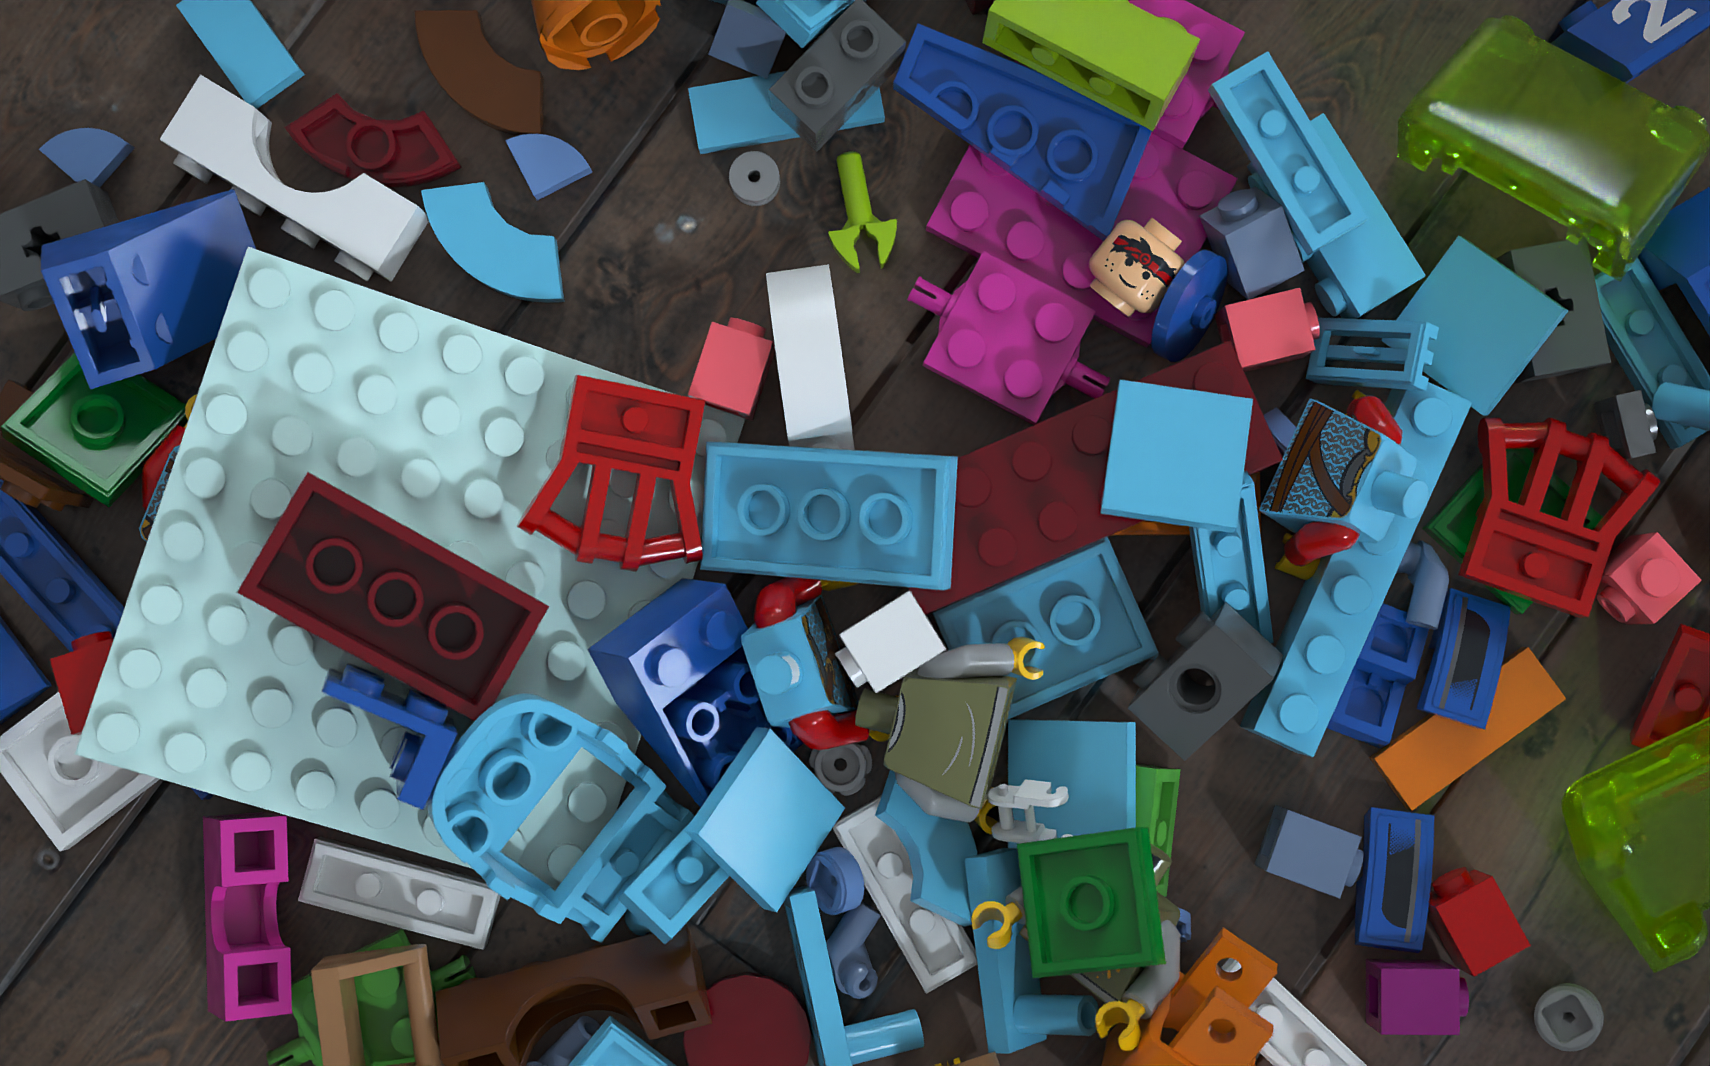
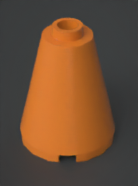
M531 0L540 46L548 61L560 69L583 70L591 68L587 58L603 53L607 54L610 62L621 58L642 44L656 29L660 20L655 10L657 5L661 6L660 0Z

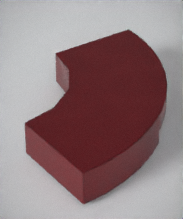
M336 93L284 127L293 140L309 156L323 167L351 181L364 173L386 187L401 188L432 182L462 168L425 111L402 120H376L353 110Z

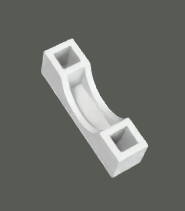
M200 74L160 138L162 142L179 153L173 164L205 184L209 182L213 174L232 185L231 189H235L240 205L258 216L262 215L266 207L282 215L286 220L280 229L314 249L321 239L338 249L340 252L334 261L360 278L368 281L372 273L376 272L392 282L428 224L427 214L416 204L364 173L347 185L327 192H303L284 185L276 174L270 156L269 141L272 122L255 107Z

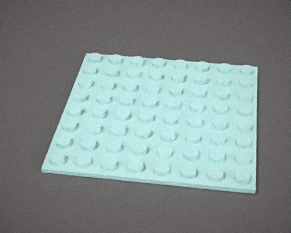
M248 247L75 755L472 868L468 863H463L443 843L430 819L427 803L424 810L397 800L396 779L390 777L392 769L389 767L404 732L407 731L414 735H417V732L321 692L329 668L343 673L347 663L385 678L383 690L406 699L410 689H416L238 594L237 591L307 472H310L547 604L549 608L495 703L516 694L528 693L541 696L580 715V717L599 727L611 731L627 743L628 748L635 754L641 734L614 701L587 649L680 579H693L698 561L686 564L683 558L639 566L637 572L620 569L619 562L594 558L592 564L575 561V555L537 531L529 535L518 528L517 524L559 460L575 375L666 393L670 392ZM708 405L704 407L690 481L701 543L706 442L737 443L745 421L743 417ZM578 463L550 507L551 510L578 527H581L593 467V465ZM616 469L611 470L600 533L625 537L636 484V473ZM656 478L645 539L678 533V523L670 481L668 479ZM446 706L445 709L449 711L447 716L453 718L457 730V736L450 749L451 751L474 720ZM581 747L502 848L501 852L556 890L617 811L626 780Z

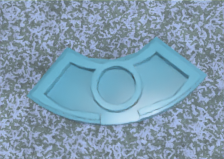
M484 182L421 190L427 217L436 237L454 261L472 277L489 288L516 299L544 303L564 302L558 245L554 236L530 235L507 224L495 210L488 187Z
M890 770L875 816L896 832L906 848L913 873L910 901L963 927L972 925L964 858L978 854L969 824L926 814L897 784L895 772Z

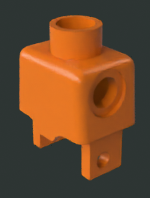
M1223 927L1186 975L1179 972L1178 982L1151 1017L1139 1019L1141 1039L1136 1048L1130 1051L1120 1049L1118 1038L1122 1031L1127 1028L1128 1024H1116L1107 1038L1101 1066H1255L1256 1055L1273 1036L1274 1025L1249 1009V1007L1277 974L1278 964ZM1224 958H1233L1240 963L1241 968L1235 972H1226L1219 967L1218 962ZM1162 1028H1173L1179 1031L1169 1045L1160 1040Z

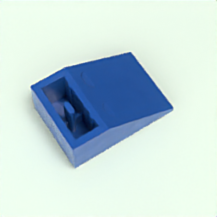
M235 189L41 246V273L90 389L155 370L217 338L247 248L256 249Z
M682 578L587 650L616 704L701 808L756 727L771 729L792 752L800 747L803 742L791 731V728L771 726L767 720L742 646L741 636L748 628L726 584Z

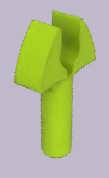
M855 151L844 152L837 157L836 162L848 220L842 230L828 232L829 240L843 262L859 274L860 267L854 244L860 237V230L864 229L867 236L875 240L878 245L880 268L883 269L894 246L897 220L892 219L882 222L872 214L861 155Z

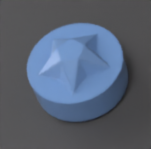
M842 847L830 848L817 852L807 866L806 881L807 887L815 890L818 907L829 915H837L857 908L864 896V879L860 866L854 856Z

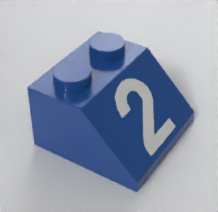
M1590 0L1558 23L1564 33L1547 46L1546 49L1589 109L1710 27V0H1611L1599 9Z

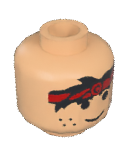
M1153 218L1144 227L1133 220H1122L1090 258L1089 269L1095 276L1090 286L1128 317L1135 310L1142 313H1152L1160 306L1171 282L1185 264L1183 259L1174 252L1182 241Z

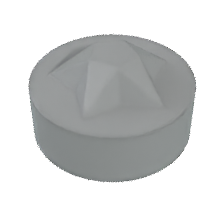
M1564 983L1553 986L1540 997L1534 1011V1022L1540 1036L1552 1047L1563 1051H1578L1588 1047L1596 1040L1602 1030L1604 1016L1602 1007L1594 994L1582 986Z

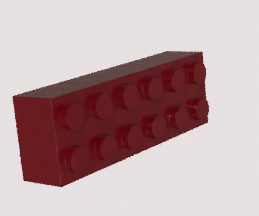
M1230 340L1135 381L1253 399L1244 471H1248L1249 475H1253L1283 461ZM1118 389L958 458L951 589L936 590L908 587L924 615L1146 521L1100 513Z

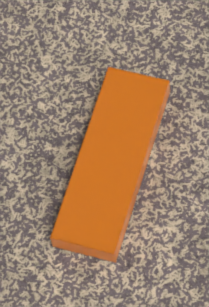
M1521 647L1502 662L1494 700L1485 729H1477L1430 713L1369 758L1407 810L1413 811L1562 703L1566 698L1530 648Z

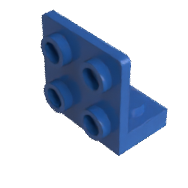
M347 663L343 673L329 668L323 683L322 693L417 732V735L407 731L404 732L389 768L392 769L390 777L396 779L397 800L424 810L457 736L453 718L447 716L449 711L445 709L446 705L413 689L409 690L406 699L383 690L385 678L350 663Z

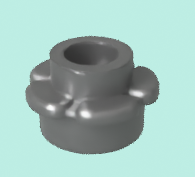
M852 743L825 750L812 749L809 764L814 768L813 774L832 794L836 791L847 796L858 792L865 785L864 777L872 769V757L866 746ZM839 758L847 762L846 768L842 771L837 770L834 766L835 761Z

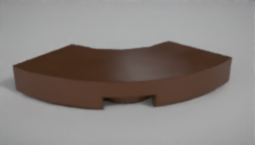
M478 10L415 11V26L424 59L437 82L456 104L469 113L470 116L495 130L515 136L544 134L543 76L541 72L516 67L497 55L485 38L482 18Z

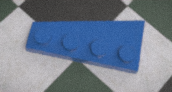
M919 23L915 28L893 82V89L1102 241L1111 233L1151 135V130L1033 69Z

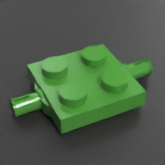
M401 928L355 952L411 944ZM462 955L460 958L434 971L430 970L437 1030L436 991L458 986L465 980L476 978L473 966L466 969L470 964V960L466 955ZM403 966L355 976L366 1066H386L415 1062ZM463 969H466V970H464V971H462V972H460V973H458V974H456V975H454V976H452V977H449V976H451V975H453V974H455V973H457V972H459V971H461V970H463ZM310 973L291 983L292 1013L298 1023L299 1037L274 1050L267 1051L266 1057L269 1065L277 1062L275 1066H299L311 1060L315 1066H323Z

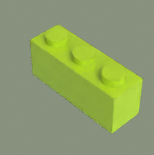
M995 0L988 11L982 43L1154 131L1188 72L1200 38L1188 33L1175 20L1157 17L1129 3L1128 0Z

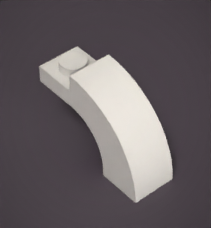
M829 264L766 273L789 446L855 450Z

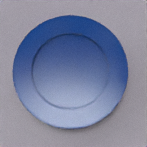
M1201 250L1194 254L1179 270L1166 291L1155 318L1151 341L1152 349L1156 355L1170 362L1180 361L1195 348L1204 336L1218 310L1225 291L1228 265L1224 257L1209 250Z

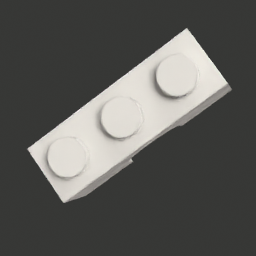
M908 591L841 633L840 636L846 647L835 654L857 688L869 681L875 693L943 652L946 648L913 595Z

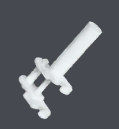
M1025 779L1021 786L1000 784L992 788L988 794V801L992 805L998 806L1000 822L992 827L993 837L997 840L1014 843L1056 839L1057 832L1055 829H1047L1043 823H1036L1034 806L1051 808L1065 804L1069 798L1067 787H1058L1056 793L1051 794V782ZM1012 808L1024 809L1026 821L1014 820ZM1064 834V835L1061 836V838H1063V837H1070V836H1072V835H1071V834Z

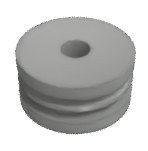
M758 151L746 152L736 158L731 165L729 171L731 189L736 198L742 203L749 206H761L770 202L778 193L780 188L779 170L775 161L767 154ZM754 175L760 177L757 182H751L749 179Z

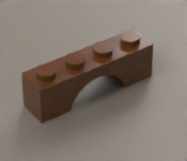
M687 924L666 944L662 943L652 932H649L645 936L612 945L600 944L591 946L582 953L552 961L531 962L524 965L521 969L492 977L471 978L461 982L458 986L436 991L440 1060L444 1066H526L533 1048L550 1028L572 1015L586 1011L605 1010L622 1014L634 1021L649 1040L712 1024L702 961Z

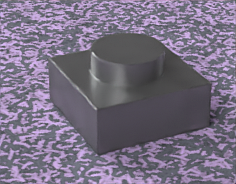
M1641 390L1594 402L1601 435L1609 438V445L1627 460L1656 453L1653 440L1656 439L1658 433L1657 421L1651 406L1644 403Z

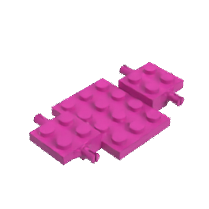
M1128 0L1129 3L1157 17L1175 20L1188 33L1200 38L1188 72L1154 131L1151 132L1112 230L1122 220H1133L1144 227L1153 218L1182 241L1174 252L1186 263L1194 254L1200 251L1207 237L1200 215L1217 207L1219 201L1224 196L1230 194L1238 178L1182 148L1198 120L1208 113L1213 106L1219 109L1208 89L1214 82L1228 75L1229 62L1245 32L1185 0ZM969 145L928 221L926 231L977 257L979 260L968 280L957 288L953 295L922 279L923 277L919 276L914 288H912L907 300L940 316L938 336L922 366L1035 425L1049 398L1065 383L1094 399L1102 396L1105 391L1104 389L1111 378L1077 361L1081 339L1092 319L1147 347L1151 343L1153 326L1159 307L1152 313H1142L1135 310L1128 317L1098 294L1090 286L1095 276L1089 269V261L1104 241L973 146Z

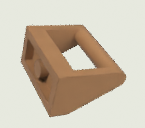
M426 944L325 956L311 970L323 1066H366L354 977L398 966H403L415 1062L386 1066H442Z

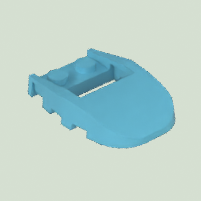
M528 693L516 694L500 700L483 712L472 723L449 752L427 801L430 819L443 843L463 863H468L485 880L488 888L506 900L511 897L532 907L537 914L558 924H561L565 917L576 921L583 926L591 939L602 943L627 910L618 900V897L695 817L690 810L676 803L664 790L667 787L664 782L649 767L642 763L628 748L627 743L611 731L599 727L552 701ZM582 747L631 783L635 788L555 890L501 852V850Z

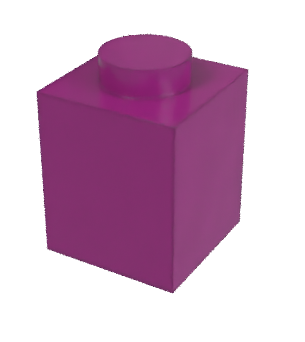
M1366 959V1023L1381 1035H1460V1017H1465L1469 1009L1468 986L1465 978L1460 977V969L1442 959Z

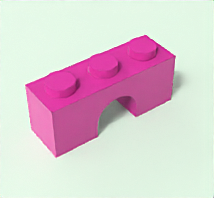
M271 812L203 816L208 1012L225 1022L292 1014L290 947L284 945L281 940L276 912L279 883L288 882L287 816Z

